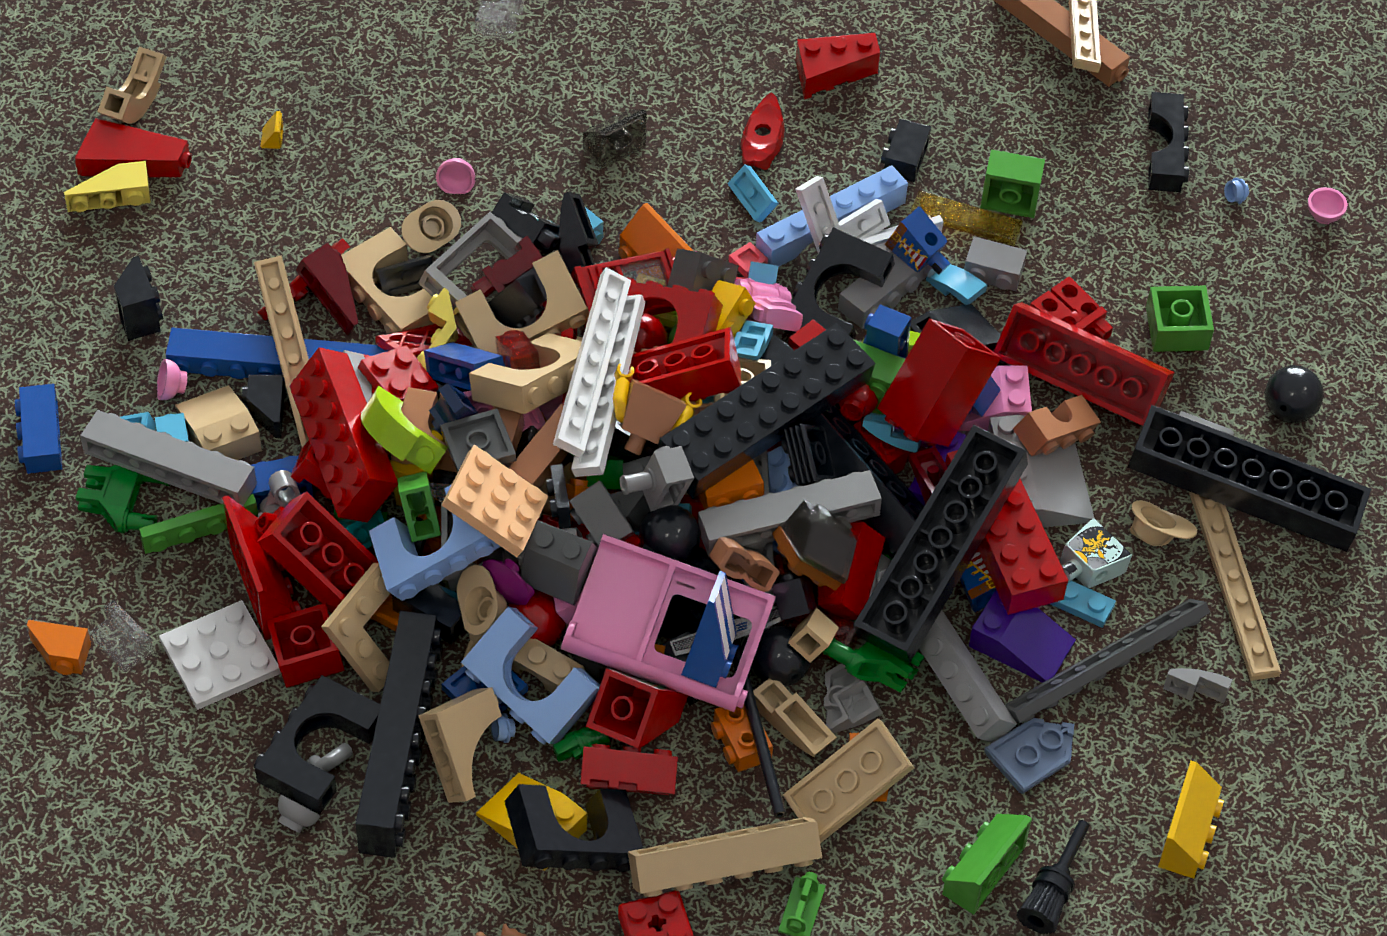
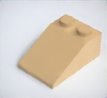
M229 385L175 405L178 413H184L186 429L193 443L199 447L210 451H218L224 456L235 460L262 451L259 430L248 409Z

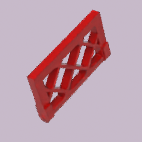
M431 324L388 335H378L375 338L377 346L388 351L407 345L417 358L422 351L429 349L432 343L430 341L432 337L429 336H433L438 328L442 329V327L437 324ZM457 327L458 339L455 343L466 346L473 345Z

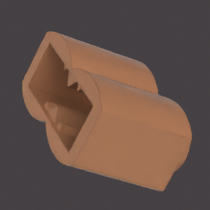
M719 537L709 554L710 559L726 575L735 579H743L750 587L763 592L770 591L779 575L778 569L764 555L757 551L745 550L737 541L727 537Z

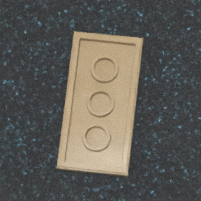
M877 718L785 792L783 796L798 818L810 817L817 821L820 843H822L912 771L914 766L884 723Z

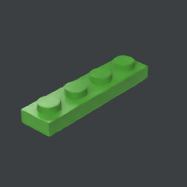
M251 494L243 507L258 517L257 502L254 495ZM218 504L139 528L145 554L161 552L173 545L190 543L196 538L223 532L227 529L223 504Z

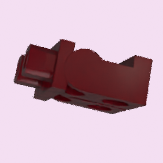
M526 236L515 246L514 250L517 253L508 259L497 261L492 269L489 265L482 269L479 274L480 279L471 285L470 290L474 293L481 289L486 298L491 294L495 297L517 278L534 267L532 263L543 258V256L530 238Z

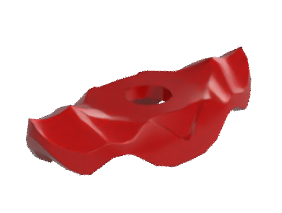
M772 92L763 98L750 115L740 143L742 162L762 170H767L775 156L780 152L785 133L781 109L777 97ZM764 127L769 129L770 133L766 136H760L755 131L758 128Z

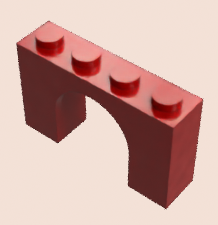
M626 277L631 280L627 296L642 294L646 302L643 315L658 307H669L676 310L678 324L673 343L716 331L723 304L718 300L714 292L706 289H699L698 292L689 291V289L680 285H673L672 288L663 287V285L654 281H646V284L637 283L636 280Z

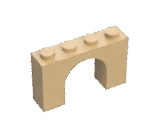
M391 227L341 255L346 266L354 299L367 307L373 320H379L384 325L387 335L435 324L430 321L427 309L428 303L433 296L424 288L409 296L394 297L381 292L375 286L378 281L376 269L408 261L407 244Z
M558 250L532 263L547 294V304L544 313L535 323L524 328H511L501 324L496 319L481 289L455 302L478 349L502 355L506 365L510 358L518 354L525 355L529 353V342L544 334L551 333L560 336L561 332L569 328L581 327L587 322L590 312Z
M546 333L529 342L530 370H518L488 363L470 372L472 400L526 414L568 392L582 341Z

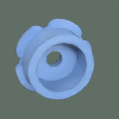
M1233 178L1232 181H1228L1225 184V197L1229 202L1241 204L1249 194L1248 185L1243 179Z
M502 713L500 718L491 723V731L495 741L508 743L510 738L515 736L516 727L514 720L509 719L506 713Z

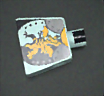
M1093 518L1066 543L1060 562L1068 582L1076 578L1085 587L1091 588L1124 574L1127 571L1132 554Z

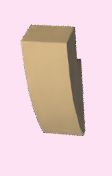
M769 678L753 690L759 713L785 738L812 757H815L836 740L837 737L797 692L792 695L780 681Z

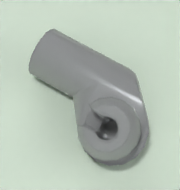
M342 743L322 758L318 755H313L307 762L329 772L351 757L353 751L347 743Z

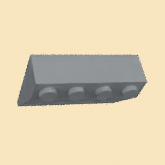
M1025 416L990 417L988 432L1025 449L1027 452L1028 465L1020 479L1043 527L1088 523L1094 518L1075 443L1066 449L1058 447L1048 455L1041 453L1031 457L1013 431V428Z

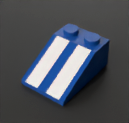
M723 571L719 572L681 674L715 688L720 677L726 679L738 648L737 645L733 644L736 627L727 576Z

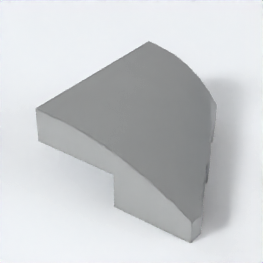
M839 664L825 673V686L827 687V694L824 697V708L827 710V724L825 725L833 733L859 726L883 714L867 682L847 673L845 665Z

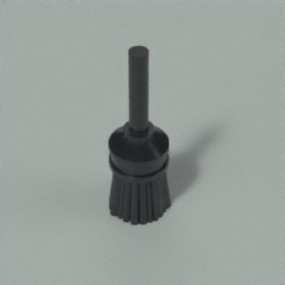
M1084 820L1078 821L1058 863L1053 864L1052 867L1044 866L1039 869L1037 878L1032 883V892L1016 914L1023 926H1027V928L1044 935L1055 933L1063 906L1068 902L1070 893L1075 888L1074 880L1069 876V867L1090 827L1088 822Z

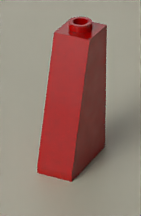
M97 118L92 123L75 156L77 173L80 176H96L121 163L146 161L148 177H181L184 169H188L192 161L188 140Z

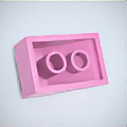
M996 366L991 377L1001 391L982 417L971 412L970 415H967L958 431H970L973 425L988 431L990 417L1026 416L1028 412H1031L1028 367Z

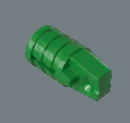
M582 727L577 731L575 730L564 735V740L553 745V752L558 762L574 757L576 760L583 757L584 746L592 747V744L610 745L609 736L588 727Z

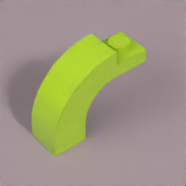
M378 386L361 412L360 416L364 427L381 446L401 461L407 459L428 474H431L446 452L447 447L414 426L401 411L403 401Z

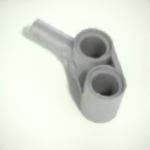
M280 470L271 475L268 483L270 492L268 497L264 498L260 503L258 518L264 512L273 514L279 507H286L292 499L300 495L296 481L290 477L291 472Z

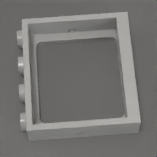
M489 212L424 271L418 284L431 296L439 295L443 288L447 289L452 309L454 310L457 307L455 302L467 295L450 281L447 276L483 243L491 244L508 259L517 253L514 248L522 238L516 236L502 219ZM528 315L524 319L527 322V324L522 328L535 323L536 317L531 319V317Z

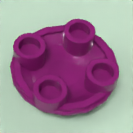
M494 559L483 561L481 566H484L490 572L495 589L503 595L506 602L515 605H526L534 596V589L518 574L519 567L511 559H505L503 562Z

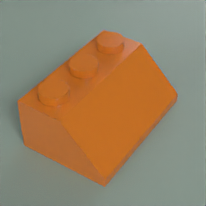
M648 203L640 207L620 234L618 249L622 259L664 251L666 248L670 249L672 257H675L677 248L693 251ZM659 266L636 271L637 275L639 273L664 281Z

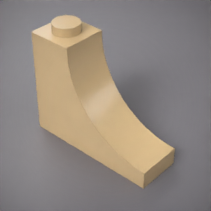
M492 687L474 689L419 715L448 803L465 802L476 797L472 782L474 752L486 728L502 716L498 699Z

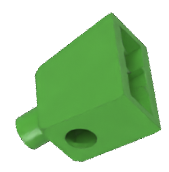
M427 472L399 477L397 479L398 490L411 541L416 542L440 536L441 531ZM421 514H426V517L428 519L424 521H417L416 517Z

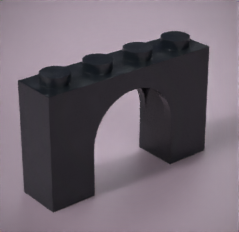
M833 227L829 235L825 234L819 245L820 252L817 257L810 260L806 269L808 274L804 281H800L796 285L792 304L803 315L800 329L811 320H815L826 330L838 323L852 339H855L854 325L826 313L817 304L819 289L828 279L839 274H852L883 287L895 262L892 253ZM784 330L791 335L796 333L795 331Z
M321 675L316 684L312 683L308 687L300 706H295L292 709L284 728L276 731L268 750L265 753L262 752L257 757L254 764L257 782L321 814L337 791L335 776L302 759L297 753L299 743L312 731L321 728H336L370 744L374 738L381 704Z
M518 784L504 801L520 860L524 867H536L538 869L551 867L564 868L565 870L579 868L591 869L592 871L606 869L626 872L630 870L628 851L643 849L626 790L599 788L585 804L593 832V841L578 839L561 827L554 815L545 785Z

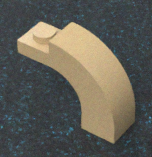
M139 46L125 83L118 90L106 87L97 112L127 124L140 120L159 91L161 84L158 80L167 57L164 54Z

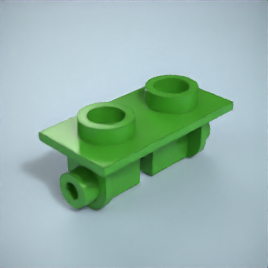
M806 872L801 878L795 877L778 930L779 933L790 936L811 935L826 885L819 884L818 876L815 873Z

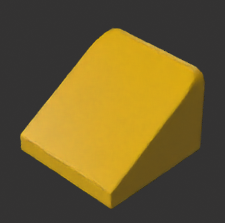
M276 111L263 127L261 148H282L284 129L281 111Z

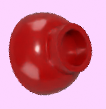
M864 385L838 402L841 414L845 418L857 421L875 410L878 405V398L869 388L870 386Z

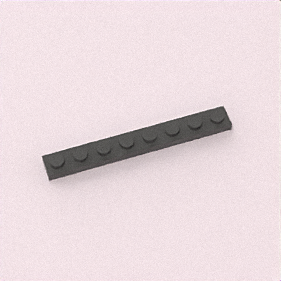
M1195 599L1186 600L1005 704L1006 708L1018 723L1032 720L1035 717V713L1042 709L1056 706L1061 698L1080 692L1083 689L1082 686L1091 681L1103 679L1108 671L1130 663L1131 658L1153 650L1154 645L1160 641L1174 638L1179 630L1198 624L1201 621L1200 618L1210 613L1207 602Z

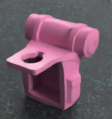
M751 278L737 279L734 284L746 287L756 303L752 313L746 320L771 324L773 328L795 332L800 330L803 315L791 303L792 296L787 287L777 283L772 285L756 282Z

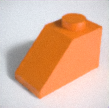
M28 620L27 628L30 640L50 668L63 675H70L72 673L82 674L91 646L88 628Z

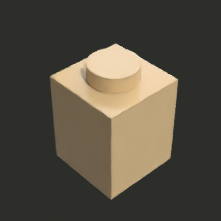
M816 608L797 625L788 643L811 663L830 645L839 627Z

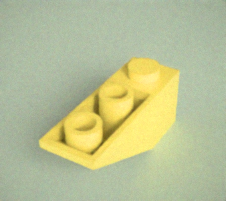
M146 161L117 164L65 191L67 211L84 212L91 209H111L118 206H139L151 203Z

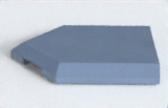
M1033 718L985 747L984 751L1016 790L1024 794L1070 764L1075 724L1065 722L1056 724L1044 722V719Z

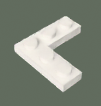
M816 176L795 189L818 254L823 236L825 234L829 235L833 227L862 240L873 236L890 225L883 201L879 199L873 200L838 222L823 177Z

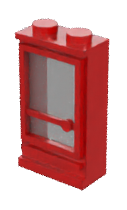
M666 248L664 251L585 267L576 266L573 268L571 277L574 283H578L579 293L590 312L600 275L606 267L624 277L636 280L637 283L646 284V281H654L660 283L663 287H667L675 257H672L670 249ZM658 307L647 313L653 316L676 310L669 307Z

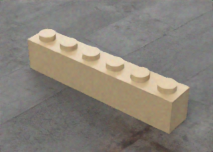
M803 817L628 851L633 889L640 894H644L645 897L661 895L663 889L674 887L676 891H683L693 888V883L703 881L706 885L718 884L723 882V877L734 876L736 879L752 877L753 872L764 870L766 873L779 872L783 870L784 865L794 864L795 867L809 866L813 864L814 859L822 858L817 821L810 817Z

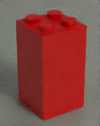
M929 319L877 409L886 415L884 419L889 424L904 429L903 435L917 443L919 440H922L932 447H935L937 444L949 447L1001 357L964 329Z

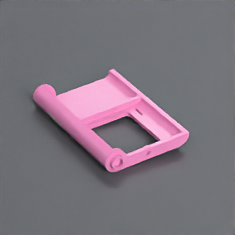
M603 534L575 614L566 630L561 650L735 712L736 707L743 708L748 691L744 690L743 687L776 596L727 579L733 614L750 620L752 629L735 675L730 678L726 677V679L720 677L716 688L681 675L686 662L659 653L655 650L654 646L671 598L674 595H681L707 605L718 575Z

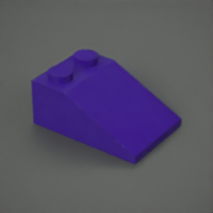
M995 590L972 627L969 647L1043 683L1056 675L1076 639L1038 607L1008 615L997 590Z

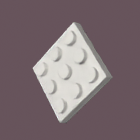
M242 600L159 635L163 648L197 710L281 674L278 663Z

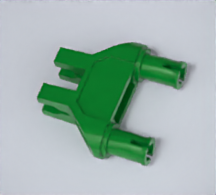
M86 465L84 471V478H87L86 487L92 489L78 488L76 494V501H79L78 511L101 514L113 530L119 533L128 532L129 529L139 531V528L155 524L158 520L157 515L132 512L141 484L145 482L163 484L165 486H170V484L118 465L111 467Z
M856 619L849 621L847 629L856 633L853 625ZM833 638L830 645L823 651L824 655H828L845 665L847 673L857 679L880 682L900 693L908 682L898 678L896 673L906 679L913 680L919 671L907 662L868 642L859 649L853 650ZM916 652L911 663L919 666L923 662L924 656Z

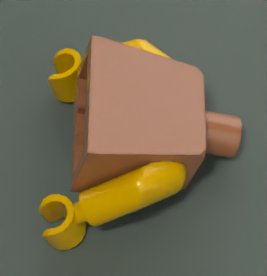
M618 364L614 373L616 381L612 398L615 418L620 422L621 429L631 433L624 448L632 453L641 455L647 440L658 444L662 436L692 418L694 411L702 405V400L699 399L693 405L689 401L691 392L680 400L637 380H631L634 374V367L631 366L629 374L625 375L620 371L621 364Z

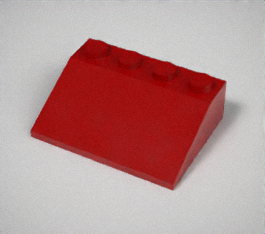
M227 495L222 497L229 545L264 640L271 639L267 623L268 619L301 610L297 600L292 602L290 595L293 594V588L289 577L283 578L281 571H284V568L277 567L275 559L267 555L265 549L257 543L264 534L259 532L255 525L258 517Z

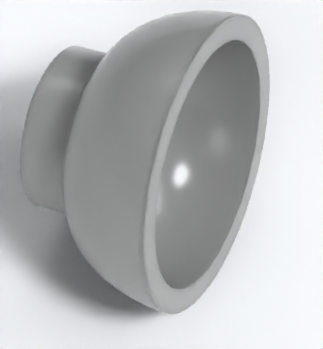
M280 795L278 810L281 816L278 822L300 833L303 827L312 826L321 817V815L301 804Z

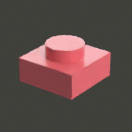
M751 242L729 255V262L738 265V271L745 278H748L751 261L768 264V258Z

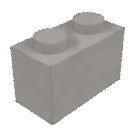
M974 236L965 261L964 270L986 284L997 286L1003 290L1017 291L1025 266L1027 250Z

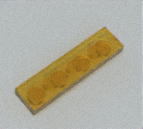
M920 190L911 208L912 213L920 206L931 218L940 215L945 227L1015 247L1023 225L1022 220Z

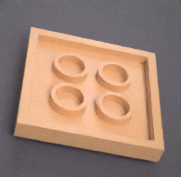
M474 445L467 453L441 506L515 557H518L529 540L548 499V495L517 475L513 470L501 464L489 453Z

